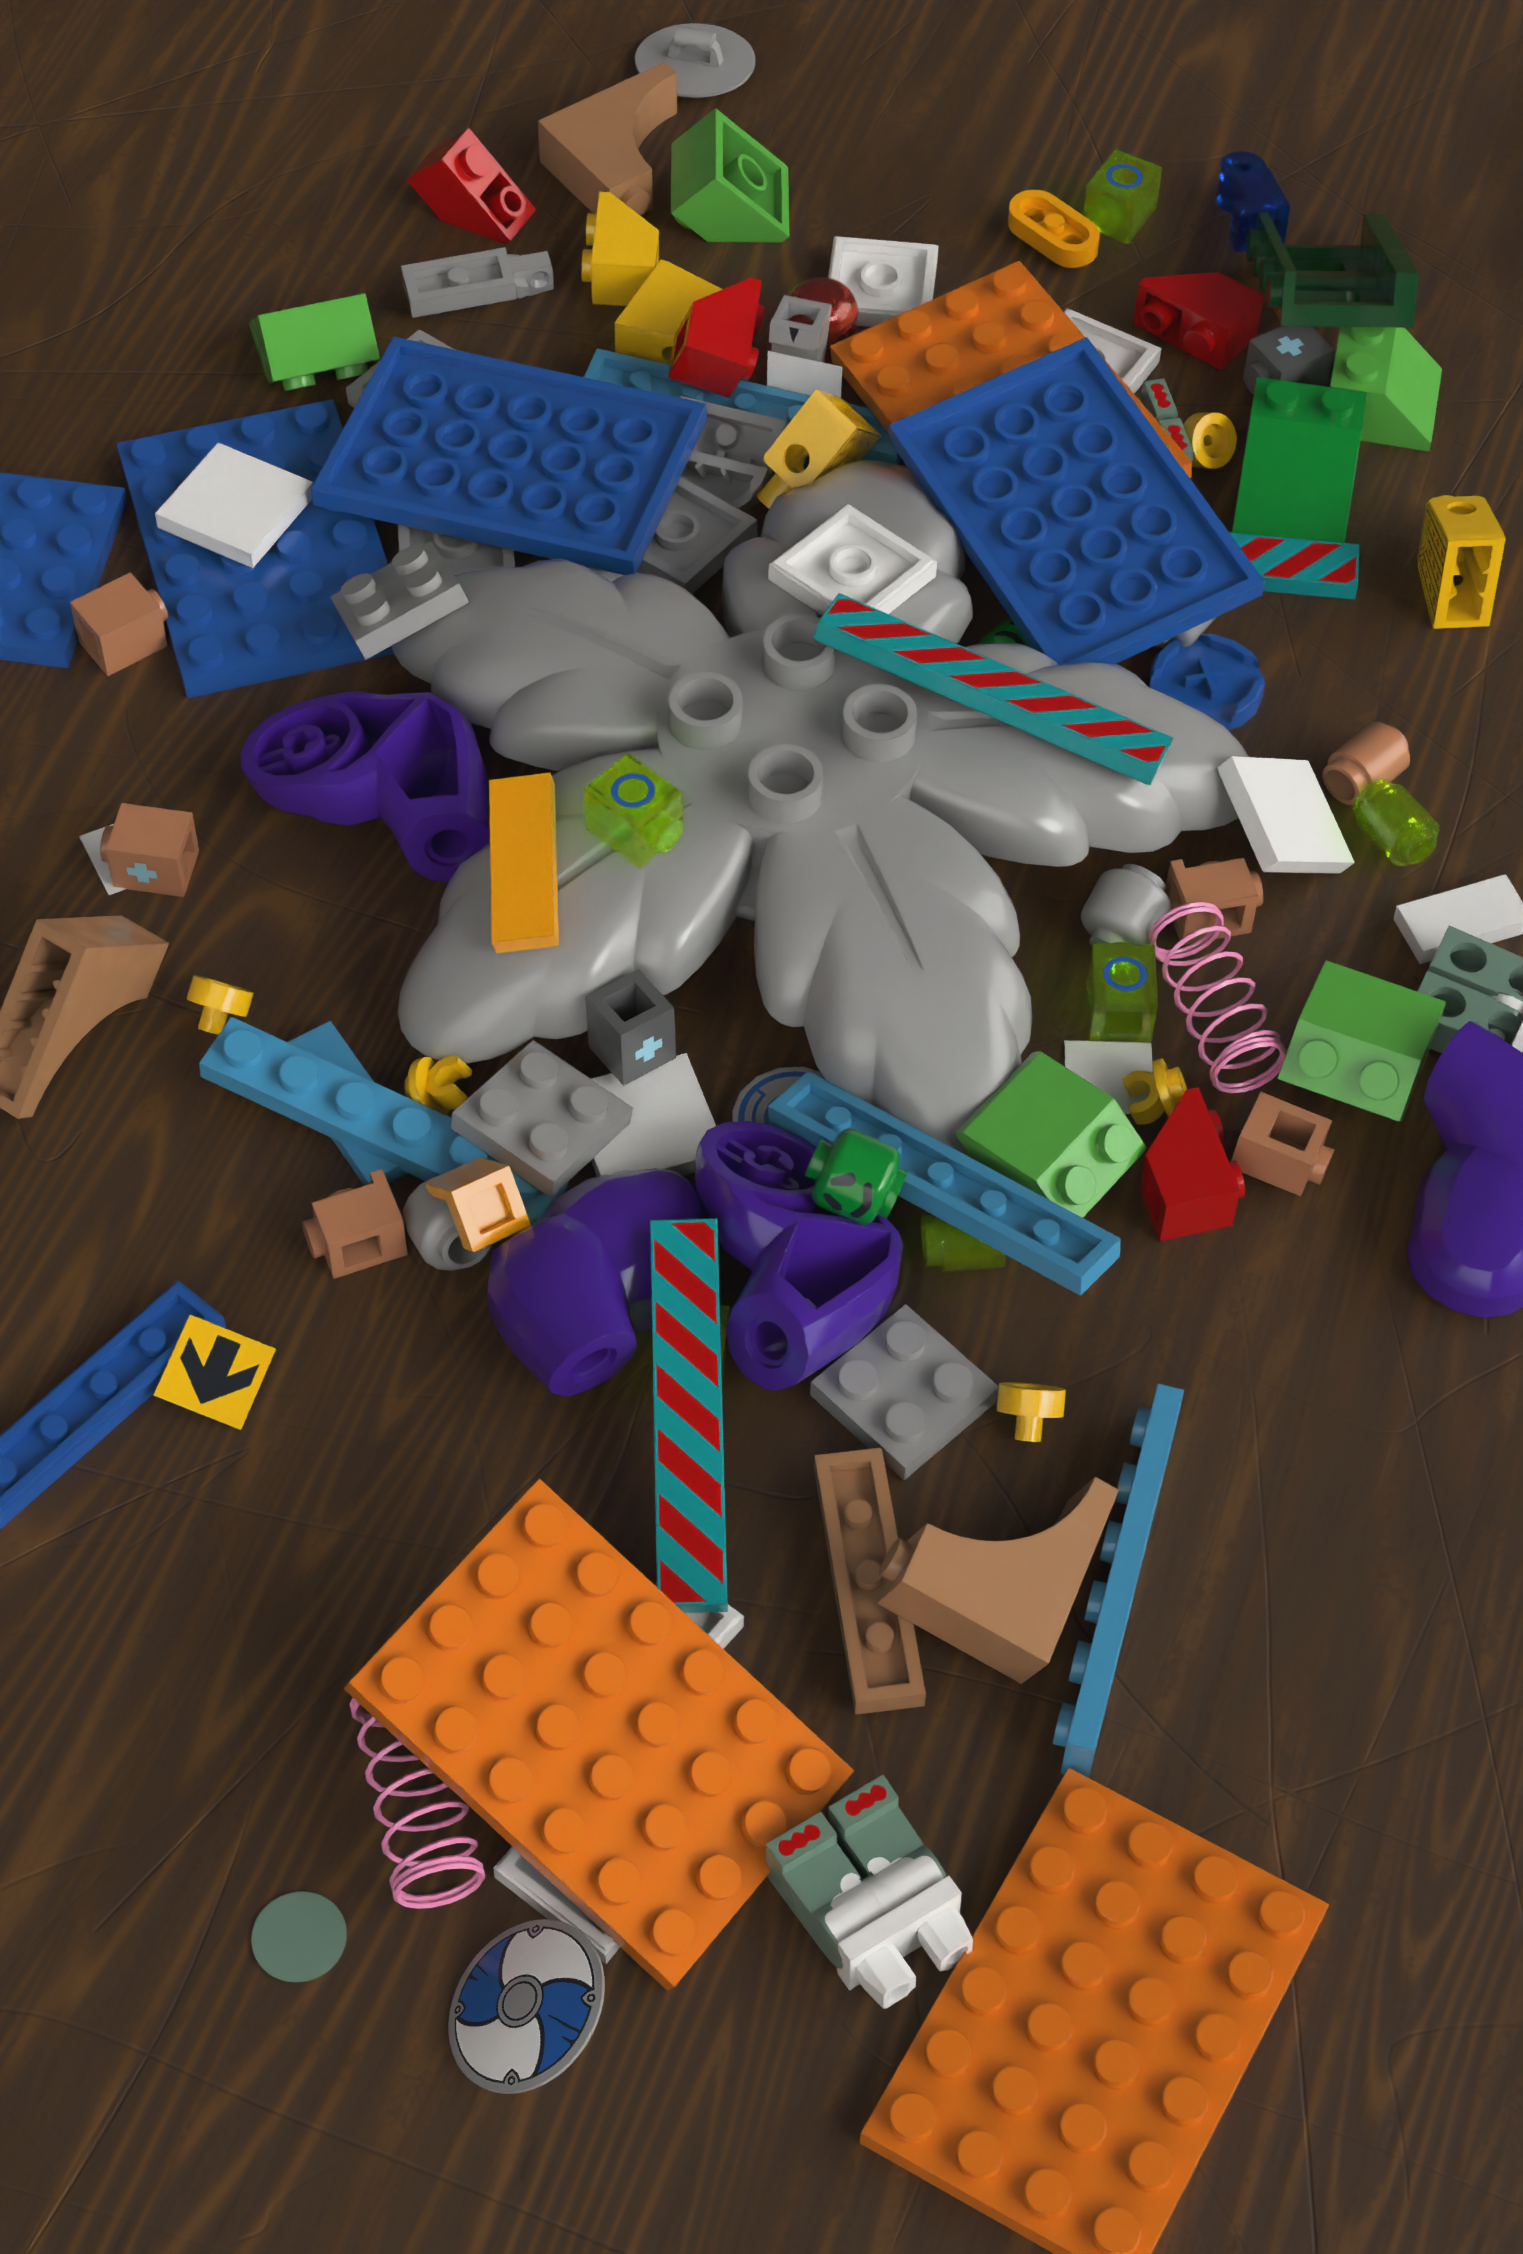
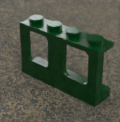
M1258 212L1257 229H1249L1247 233L1246 259L1247 262H1253V276L1259 277L1260 292H1266L1267 308H1273L1280 326L1413 328L1419 272L1385 214H1363L1360 245L1283 244L1269 213Z

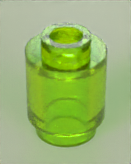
M1381 779L1369 784L1357 796L1353 804V812L1357 816L1358 827L1392 864L1396 866L1418 864L1431 855L1437 844L1436 839L1440 830L1439 824L1402 785L1392 784L1387 779Z
M932 1214L921 1215V1241L925 1267L940 1266L942 1272L1005 1267L1006 1255Z

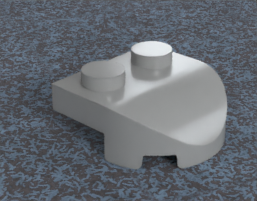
M680 396L683 399L706 403L707 421L681 477L741 511L748 510L757 505L760 500L756 495L775 474L762 459L788 423L785 420Z

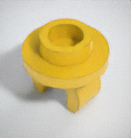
M454 1055L444 1057L439 1061L432 1057L416 1059L412 1062L405 1080L406 1097L447 1115L449 1110L457 1109L468 1099V1096L453 1083L459 1079L470 1077L472 1069L458 1056Z
M1163 1058L1152 1061L1153 1074L1147 1071H1135L1122 1079L1123 1085L1130 1097L1149 1093L1145 1100L1128 1105L1129 1112L1136 1124L1145 1125L1159 1119L1164 1111H1166L1169 1118L1187 1090L1180 1068L1168 1069Z

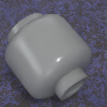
M1126 864L1122 869L1114 868L1104 871L1080 915L1084 928L1091 935L1090 944L1097 951L1111 958L1122 957L1124 953L1139 955L1150 950L1149 932L1153 924L1162 915L1171 910L1169 897L1164 892L1166 885L1162 879L1148 869L1134 864Z
M425 1182L420 1184L409 1195L403 1208L404 1228L426 1263L439 1270L453 1271L464 1269L480 1262L491 1249L493 1244L476 1252L463 1248L447 1202L433 1197L428 1192Z

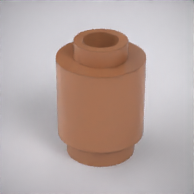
M1371 722L1330 755L1328 765L1323 770V781L1328 791L1338 801L1347 805L1370 800L1408 768L1410 754L1405 736L1397 728L1381 722Z

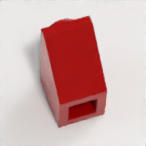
M470 128L465 129L432 149L406 179L441 221L503 244L510 242L536 211V208Z
M1220 272L1147 277L1138 283L1133 324L1222 371L1249 344L1251 339L1257 337L1264 295Z
M751 277L692 303L675 333L668 378L730 398L741 379L747 381L750 379L756 366L759 352L758 348L752 347V340L758 334L765 314V306L758 304L761 280Z
M1199 1087L1185 1091L1145 1155L1139 1191L1159 1242L1233 1226L1238 1199L1244 1198L1245 1184L1240 1166L1236 1161L1229 1162L1223 1149L1224 1133L1220 1117L1216 1110L1207 1109Z

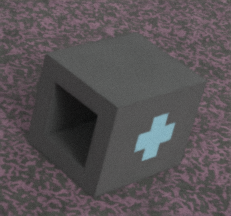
M1281 326L1249 341L1243 381L1252 394H1254L1256 377L1328 387L1335 350L1312 326Z
M639 969L585 996L589 1048L623 1086L676 1059L674 1007Z

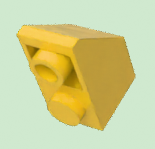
M599 191L597 213L587 214L586 245L593 246V248L583 249L582 282H591L593 305L627 306L659 263V230L611 192Z

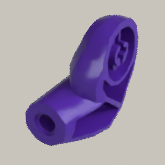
M351 691L317 697L294 704L265 719L249 735L241 751V768L243 773L263 801L291 815L310 817L326 823L353 826L381 818L392 830L411 868L429 880L449 882L460 864L490 843L489 781L475 732L471 723L459 710L430 692L383 695Z
M1469 1021L1451 1039L1439 1057L1427 1083L1424 1104L1438 1130L1446 1151L1423 1174L1414 1201L1415 1219L1411 1229L1406 1256L1412 1276L1431 1298L1453 1311L1486 1318L1510 1315L1523 1308V1053L1478 1023Z
M751 1121L725 1122L708 1129L699 1143L695 1159L696 1190L709 1214V1218L717 1219L718 1240L725 1252L732 1259L752 1271L732 1308L726 1327L730 1354L745 1377L764 1389L777 1391L796 1385L859 1343L885 1316L898 1283L903 1242L899 1232L885 1218L877 1215L870 1224L861 1225L829 1212L814 1203L812 1190L816 1180L804 1174L817 1146L798 1135L774 1125Z
M653 1168L620 1171L588 1178L559 1196L539 1220L517 1232L492 1252L487 1289L489 1314L505 1344L550 1393L572 1396L592 1389L613 1378L633 1357L637 1349L634 1332L652 1330L650 1220L710 1219L696 1190V1185L680 1173ZM718 1240V1255H719L720 1246H719V1240Z

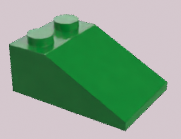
M1256 377L1232 533L1345 543L1367 392Z

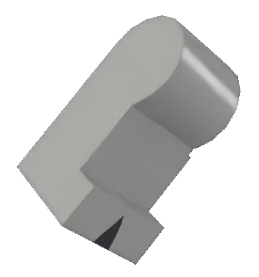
M784 295L770 322L769 342L772 343L771 351L825 363L832 304ZM802 314L811 317L814 323L813 325L793 322L790 321V318Z

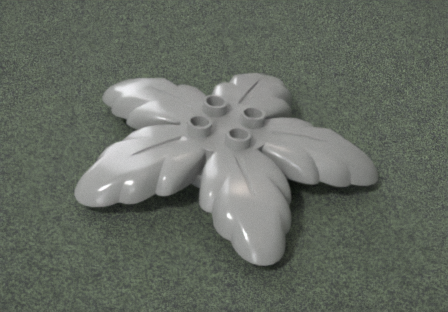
M876 460L850 462L829 471L812 484L795 487L777 496L765 516L761 537H755L738 544L729 551L724 560L722 605L726 631L712 612L685 588L654 574H629L611 582L583 565L560 558L541 560L523 567L479 570L454 575L469 603L393 644L392 650L399 663L414 676L431 684L432 694L439 696L459 710L471 724L491 728L489 741L497 753L506 758L535 767L559 771L552 775L555 783L559 946L496 954L491 936L490 843L460 864L450 878L441 898L438 924L420 948L407 971L399 994L398 1018L401 1031L411 1046L426 1057L441 1060L444 1057L454 1055L458 1056L466 1064L489 1060L510 1052L533 1037L561 1039L582 1034L588 1030L585 996L638 969L662 995L674 991L702 966L720 944L736 916L755 921L754 958L756 977L763 1005L769 1014L781 1024L790 1027L804 1026L816 1066L825 1080L971 1158L955 1132L1022 1064L1021 1054L1030 1041L1033 1020L1030 993L1021 971L1012 959L1020 947L1017 914L1000 878L981 855L1025 864L1055 867L1072 866L1084 860L1089 853V846L1127 853L1153 852L1171 844L1181 831L1207 830L1224 826L1239 817L1217 767L1231 756H1249L1240 742L1223 725L1197 709L1148 687L1136 674L1117 664L1082 662L1058 665L1049 656L1020 644H976L965 647L1173 737L1169 751L1151 785H1146L813 639L818 621L822 615L768 580L769 564L847 504L937 561L936 577L889 615L956 644L972 620L973 607L967 587L960 581L965 571L966 556L957 529L945 514L936 509L934 502L917 482L909 468L903 465ZM636 773L648 777L655 786V793L653 798L645 805L625 807L613 799L611 795L612 785L621 776ZM632 778L623 781L619 785L617 792L622 800L633 803L643 800L647 796L649 788L643 780Z

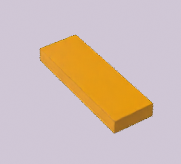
M551 772L489 780L492 945L496 954L559 946L556 806L555 783Z

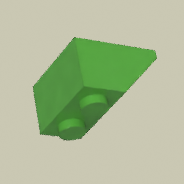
M715 108L671 143V214L682 227L692 229L707 242L782 243L789 238L788 166Z
M365 293L261 314L249 322L268 384L282 381L284 391L316 385L314 374L335 370L337 380L361 376L368 371L367 363L380 359Z
M1340 327L1329 387L1367 392L1360 441L1430 451L1442 368L1405 328Z
M1326 960L1300 1015L1278 1079L1399 1122L1404 1121L1446 1001Z
M1041 1051L1032 1052L955 1132L972 1159L1082 1218L1147 1149L1112 1096Z

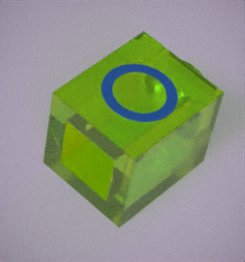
M1115 149L1086 186L1083 216L1092 221L1098 227L1101 234L1129 244L1157 208L1162 167Z
M626 753L583 788L586 829L639 868L644 866L656 854H664L670 851L684 832L683 792L629 753Z
M1115 942L1111 944L1093 943L1087 978L1089 1040L1151 1042L1158 1007L1155 945H1140L1128 942Z

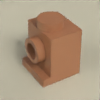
M1244 858L1223 862L1209 861L1190 868H1185L1182 859L1170 861L1165 893L1169 897L1171 910L1187 903L1205 902L1213 904L1221 911L1224 920L1223 927H1226L1231 932V936L1251 933L1256 907H1261L1263 904V888L1258 873L1256 871H1249ZM1206 911L1193 912L1181 916L1172 922L1179 940L1200 928L1214 926L1216 916ZM1220 931L1216 939L1225 938V934ZM1208 932L1188 940L1183 945L1193 944L1203 938Z
M1260 1092L1239 1136L1231 1161L1238 1163L1242 1173L1301 1196L1307 1182L1311 1181L1320 1185L1335 1150L1325 1146L1324 1143L1332 1120Z
M383 1169L370 1172L371 1184L356 1189H341L330 1194L325 1199L312 1202L314 1218L302 1221L304 1235L312 1257L315 1259L325 1256L333 1279L408 1255L403 1218Z

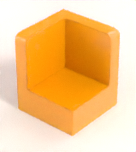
M479 1157L425 1182L428 1192L433 1197L447 1202L465 1250L476 1252L531 1225L509 1165Z

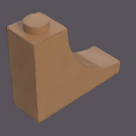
M663 62L538 120L540 163L592 213H597L599 191L611 192L640 216L653 210L652 168L644 160L638 149L652 130L677 114V72L666 62Z
M122 915L36 919L0 1010V1108L17 1119L33 1117L37 1105L54 1074L80 1040L95 1025L118 1008L148 997L169 943Z
M1094 1477L1068 1499L1061 1515L1052 1527L1032 1536L1015 1540H975L943 1531L926 1523L908 1541L898 1538L889 1549L879 1571V1575L886 1578L887 1581L877 1604L1022 1684L1049 1664L1119 1490Z

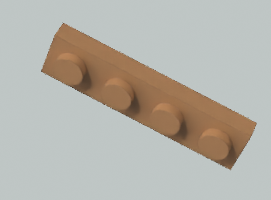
M882 1447L815 1455L814 1472L855 1715L925 1706L926 1691L914 1624L877 1604L887 1581L886 1578L879 1575L880 1567L889 1549L898 1539Z

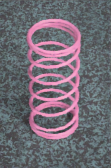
M1205 902L1187 903L1165 913L1153 924L1149 932L1151 953L1158 961L1164 963L1162 967L1163 979L1171 987L1176 988L1174 992L1175 1005L1182 1012L1188 1014L1186 1018L1187 1031L1194 1038L1200 1040L1198 1045L1199 1057L1207 1065L1212 1066L1209 1071L1212 1085L1218 1091L1227 1093H1241L1256 1089L1271 1081L1280 1073L1288 1050L1280 1041V1035L1276 1031H1255L1266 1020L1268 1009L1262 1004L1249 1003L1243 1005L1254 993L1255 982L1250 978H1232L1242 967L1243 957L1236 952H1221L1231 939V932L1226 927H1223L1224 920L1221 911L1215 905ZM1203 911L1213 913L1216 916L1214 926L1200 928L1188 934L1176 943L1172 949L1165 950L1156 946L1159 932L1175 919L1193 912ZM1220 931L1225 934V940L1222 945L1207 955L1187 961L1170 960L1196 954L1209 946L1218 937ZM1208 932L1203 938L1193 944L1179 948L1188 940ZM1225 956H1232L1237 959L1235 969L1222 979L1196 987L1182 986L1191 973L1207 962ZM1168 965H1193L1182 976L1178 984L1169 977ZM1246 982L1250 986L1247 995L1233 1005L1211 1012H1195V1009L1203 999L1226 985ZM1208 989L1199 996L1190 1009H1187L1182 1004L1180 990L1202 991ZM1251 1008L1262 1011L1260 1020L1245 1031L1222 1038H1207L1216 1025L1239 1011ZM1221 1015L1209 1025L1203 1035H1199L1194 1030L1192 1016L1212 1017ZM1261 1035H1271V1036H1273L1274 1038L1266 1037V1036H1264V1037H1257V1036H1261ZM1235 1040L1221 1052L1215 1062L1205 1055V1042L1224 1043ZM1271 1046L1270 1049L1253 1059L1235 1064H1226L1243 1052L1258 1047ZM1276 1048L1280 1052L1277 1061L1268 1070L1252 1079L1229 1084L1218 1080L1220 1069H1237L1250 1066L1265 1059Z
M352 1698L349 1703L352 1718L364 1724L357 1737L359 1748L367 1755L373 1757L365 1772L366 1780L375 1790L382 1792L373 1807L374 1815L383 1825L390 1827L381 1843L383 1854L392 1861L399 1863L389 1879L394 1901L404 1907L421 1909L450 1904L468 1896L477 1890L485 1879L483 1863L469 1856L478 1846L476 1840L467 1836L441 1839L417 1849L404 1859L395 1856L390 1851L388 1842L396 1830L413 1832L435 1830L458 1822L468 1813L469 1805L460 1801H442L416 1809L399 1819L396 1823L384 1818L381 1814L380 1806L388 1794L405 1797L427 1795L441 1791L448 1786L443 1782L423 1789L395 1790V1788L409 1780L433 1773L428 1767L404 1775L391 1783L387 1788L375 1782L372 1771L379 1760L406 1762L419 1759L414 1754L401 1756L385 1755L398 1746L403 1745L399 1740L384 1747L379 1753L370 1750L366 1746L364 1738L367 1729L370 1726H384L371 1714L358 1710L360 1704ZM447 1807L462 1808L459 1814L446 1820L430 1824L404 1825L413 1818L433 1810ZM455 1843H469L471 1845L468 1849L456 1855L441 1856L424 1861L414 1860L420 1855L442 1846ZM411 1866L405 1871H403L401 1874H399L400 1870L403 1867ZM458 1868L476 1871V1874L469 1880L449 1890L426 1895H412L401 1890L413 1880L430 1873Z

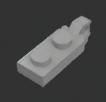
M503 247L401 266L403 284L412 318L490 305L517 298L521 299L525 296H533L554 289L553 269L548 251L519 256L507 254L506 248Z

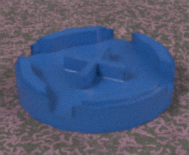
M1200 634L1198 640L1191 646L1182 647L1180 646V641L1176 639L1170 641L1156 653L1149 671L1148 687L1197 709L1223 725L1229 731L1241 727L1257 713L1263 698L1265 680L1264 674L1262 676L1258 669L1259 661L1253 652L1235 640L1219 635Z

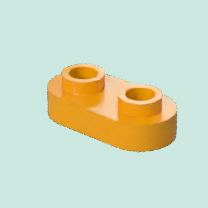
M1042 190L1022 191L1011 199L1008 227L1014 235L1054 263L1065 268L1083 267L1095 260L1098 254L1100 232L1098 227L1088 218L1051 193Z

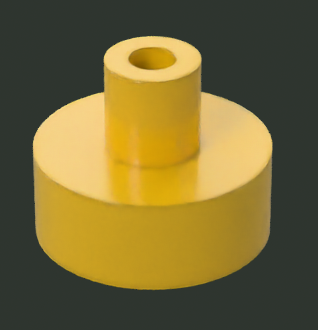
M1199 412L1190 416L1183 426L1194 451L1192 467L1217 469L1227 464L1235 452L1237 443L1236 430L1231 420L1221 413Z
M193 975L186 999L204 1006L198 1029L219 1035L225 1026L228 1013L247 1017L254 993L224 982Z
M1002 1382L999 1383L997 1411L1016 1415L1014 1439L1041 1442L1043 1418L1064 1417L1066 1389L1033 1383Z

